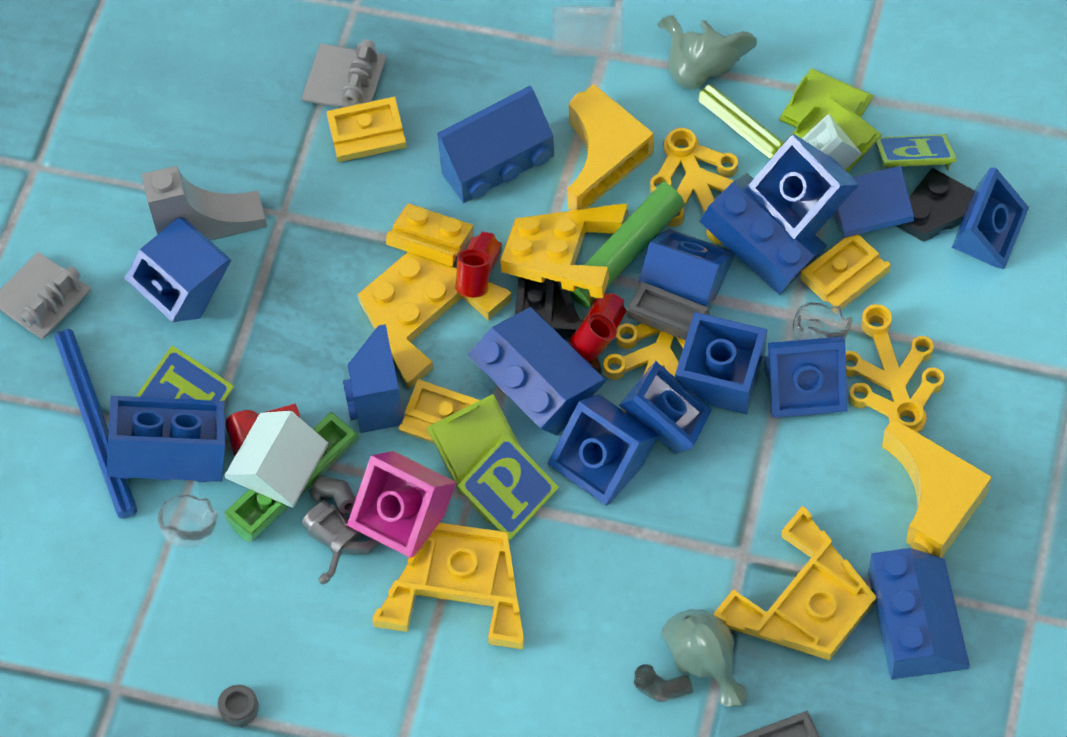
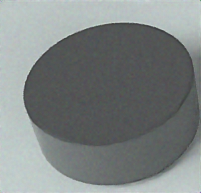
M233 685L226 688L220 694L218 710L225 723L234 727H241L255 719L258 714L259 704L252 689L245 685Z

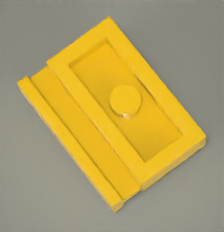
M395 97L326 111L337 162L407 148Z
M408 203L394 222L393 229L387 232L386 245L453 267L456 257L464 250L472 238L474 225Z
M858 234L845 237L802 270L800 280L825 303L828 302L832 305L833 311L838 313L890 272L891 264L888 261L884 262L879 257V253Z
M418 379L405 410V417L398 429L402 433L434 444L426 427L480 400Z

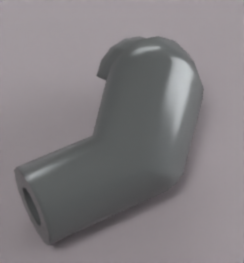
M321 476L312 482L310 497L315 502H318L320 498L321 501H328L332 497L335 499L341 513H351L356 499L346 481Z

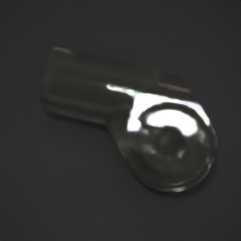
M648 664L639 666L634 672V684L638 691L657 702H665L693 693L688 674L665 680L656 674L653 666Z

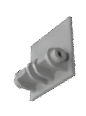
M363 40L362 43L357 45L356 50L320 44L301 101L339 108L372 102L387 56L377 54L375 43L371 40Z
M37 252L0 289V311L43 340L92 289L78 279L80 273L74 267L61 268L40 252Z

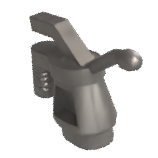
M326 500L313 507L302 520V525L308 529L309 536L328 546L333 552L328 572L323 573L319 577V582L322 585L327 584L335 574L339 558L342 554H369L381 544L372 538L366 542H357L364 534L347 526L348 519L340 512L338 506L331 505Z

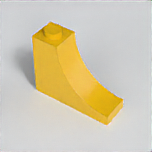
M595 84L586 91L577 93L568 104L569 125L581 137L588 153L581 173L567 188V207L570 211L589 208L654 154V133Z
M892 419L885 428L882 448L890 452L904 466L913 482L917 496V512L909 525L906 543L910 544L913 549L942 558L986 497L992 477L899 421Z

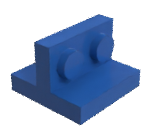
M843 336L768 343V356H764V371L769 382L772 418L847 411L846 347Z

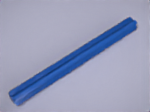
M71 329L58 331L54 338L117 516L120 519L134 516L137 513V507L127 480L119 477H107L109 429L74 332Z

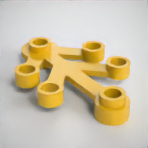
M676 128L664 140V152L667 158L659 173L651 178L650 192L652 193L657 188L655 186L662 182H667L672 186L671 178L681 163L686 174L677 192L683 198L686 206L694 191L705 213L708 206L715 200L709 187L723 192L734 181L726 177H732L737 173L738 158L732 153H720L699 145L698 138L691 130ZM677 146H685L686 148H677ZM696 159L717 166L718 174L700 168ZM731 163L733 166L727 168L722 166V164ZM685 206L678 212L679 215L667 224L668 226L676 227L683 223ZM706 229V235L710 241L718 245L723 244Z
M870 305L863 311L861 327L868 336L873 337L883 370L861 359L857 352L846 351V361L850 360L856 363L854 367L846 366V376L852 377L858 374L891 392L893 402L873 393L870 386L862 382L851 386L849 402L856 408L868 406L887 416L889 423L892 419H895L915 432L920 433L924 429L927 420L926 412L923 408L931 395L942 389L945 378L944 373L935 367L924 370L921 385L911 399H909L906 386L921 362L931 358L934 348L933 341L926 336L914 338L909 354L899 367L888 335L892 314L883 305ZM878 322L882 326L876 327L870 325V323ZM925 346L928 350L920 352L916 347ZM928 377H935L939 382L932 384L926 379ZM857 392H862L866 394L867 397L859 399L855 397L854 394ZM907 416L912 418L913 422H905L901 418Z
M628 323L620 325L617 328L616 343L623 349H631L637 344L638 340L659 333L656 343L623 357L619 354L608 355L603 362L604 374L609 379L617 380L622 378L625 372L647 364L645 373L657 361L675 377L679 362L671 350V345L676 336L643 323L637 326ZM629 333L633 337L631 339H623L621 335ZM676 337L683 348L686 340ZM619 364L621 368L612 370L609 368V365Z

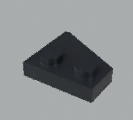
M932 167L909 197L914 221L896 225V227L925 242L939 235L942 230L952 229L962 223L974 190Z
M518 277L515 315L531 307L561 336L572 337L581 326L583 320H580L576 312L574 301L569 291L562 289L561 282L545 278V281L540 283Z

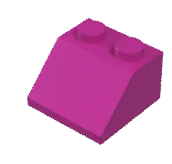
M395 451L371 455L347 526L410 558L414 557L444 518L456 482Z

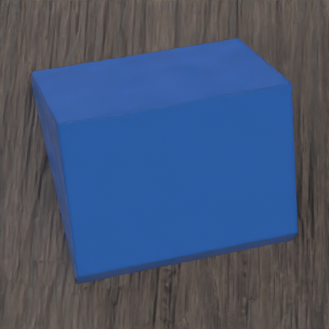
M898 166L852 177L859 186L833 214L844 238L914 221V214L902 167Z
M990 167L976 186L951 248L999 269H1005L1029 207L997 168Z
M657 361L649 367L619 404L630 416L659 435L657 439L674 454L690 450L695 445L712 411L710 407L677 381Z

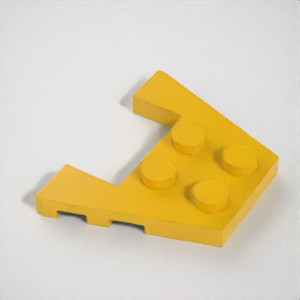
M628 204L515 218L500 259L501 271L543 283L545 278L561 282L562 289L574 292L576 287L589 290L592 297L603 298L609 281L608 267L575 265L585 233L614 234L628 219Z
M407 252L358 294V298L374 330L378 325L386 324L394 365H396L405 386L410 390L418 379L421 380L433 370V362L411 343L412 340L461 298L487 320H490L512 301L511 292L508 289L488 282V291L485 295L475 298L462 296L455 289L457 268Z
M802 506L783 528L781 538L811 557V559L767 612L733 589L713 615L717 616L729 629L830 661L876 602V596L848 560H844L833 547L832 540L824 530L821 531L814 523L811 513Z
M439 523L416 555L411 558L409 557L406 568L398 581H394L388 591V597L381 608L376 610L372 619L373 627L408 632L417 595L492 606L494 610L488 635V644L524 649V636L507 532Z

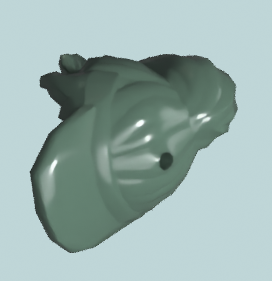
M674 15L663 17L657 24L659 28L667 30L671 35L672 40L668 59L669 70L675 82L685 89H697L708 78L726 74L742 56L750 52L757 44V38L745 31L723 36L716 32L707 23V20L701 22V27L705 31L703 34L688 31L684 34L681 25Z
M690 609L677 613L670 618L662 628V638L667 642L675 665L681 674H686L687 671L698 678L712 676L721 687L720 704L727 707L742 706L747 699L745 687L737 683L732 674L733 646L735 643L727 625L717 616L705 610Z

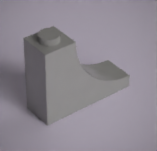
M178 166L141 174L157 235L179 217H184L209 240L267 227L258 191L234 194L207 191L187 181L180 173Z

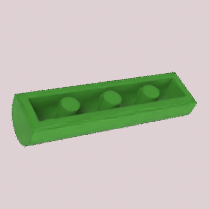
M662 182L584 264L585 266L608 267L609 281L606 289L685 206L681 195L667 182ZM576 287L574 292L569 290L572 299L585 308H589L596 300L595 297L590 296V292L587 289Z
M332 411L313 428L314 431L328 442V447L302 494L312 485L316 478L323 475L359 440L358 433ZM248 489L224 512V515L232 529L244 540L251 543L289 506Z

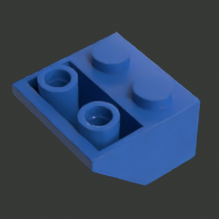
M179 217L139 250L125 279L172 322L201 319L232 260L184 217Z

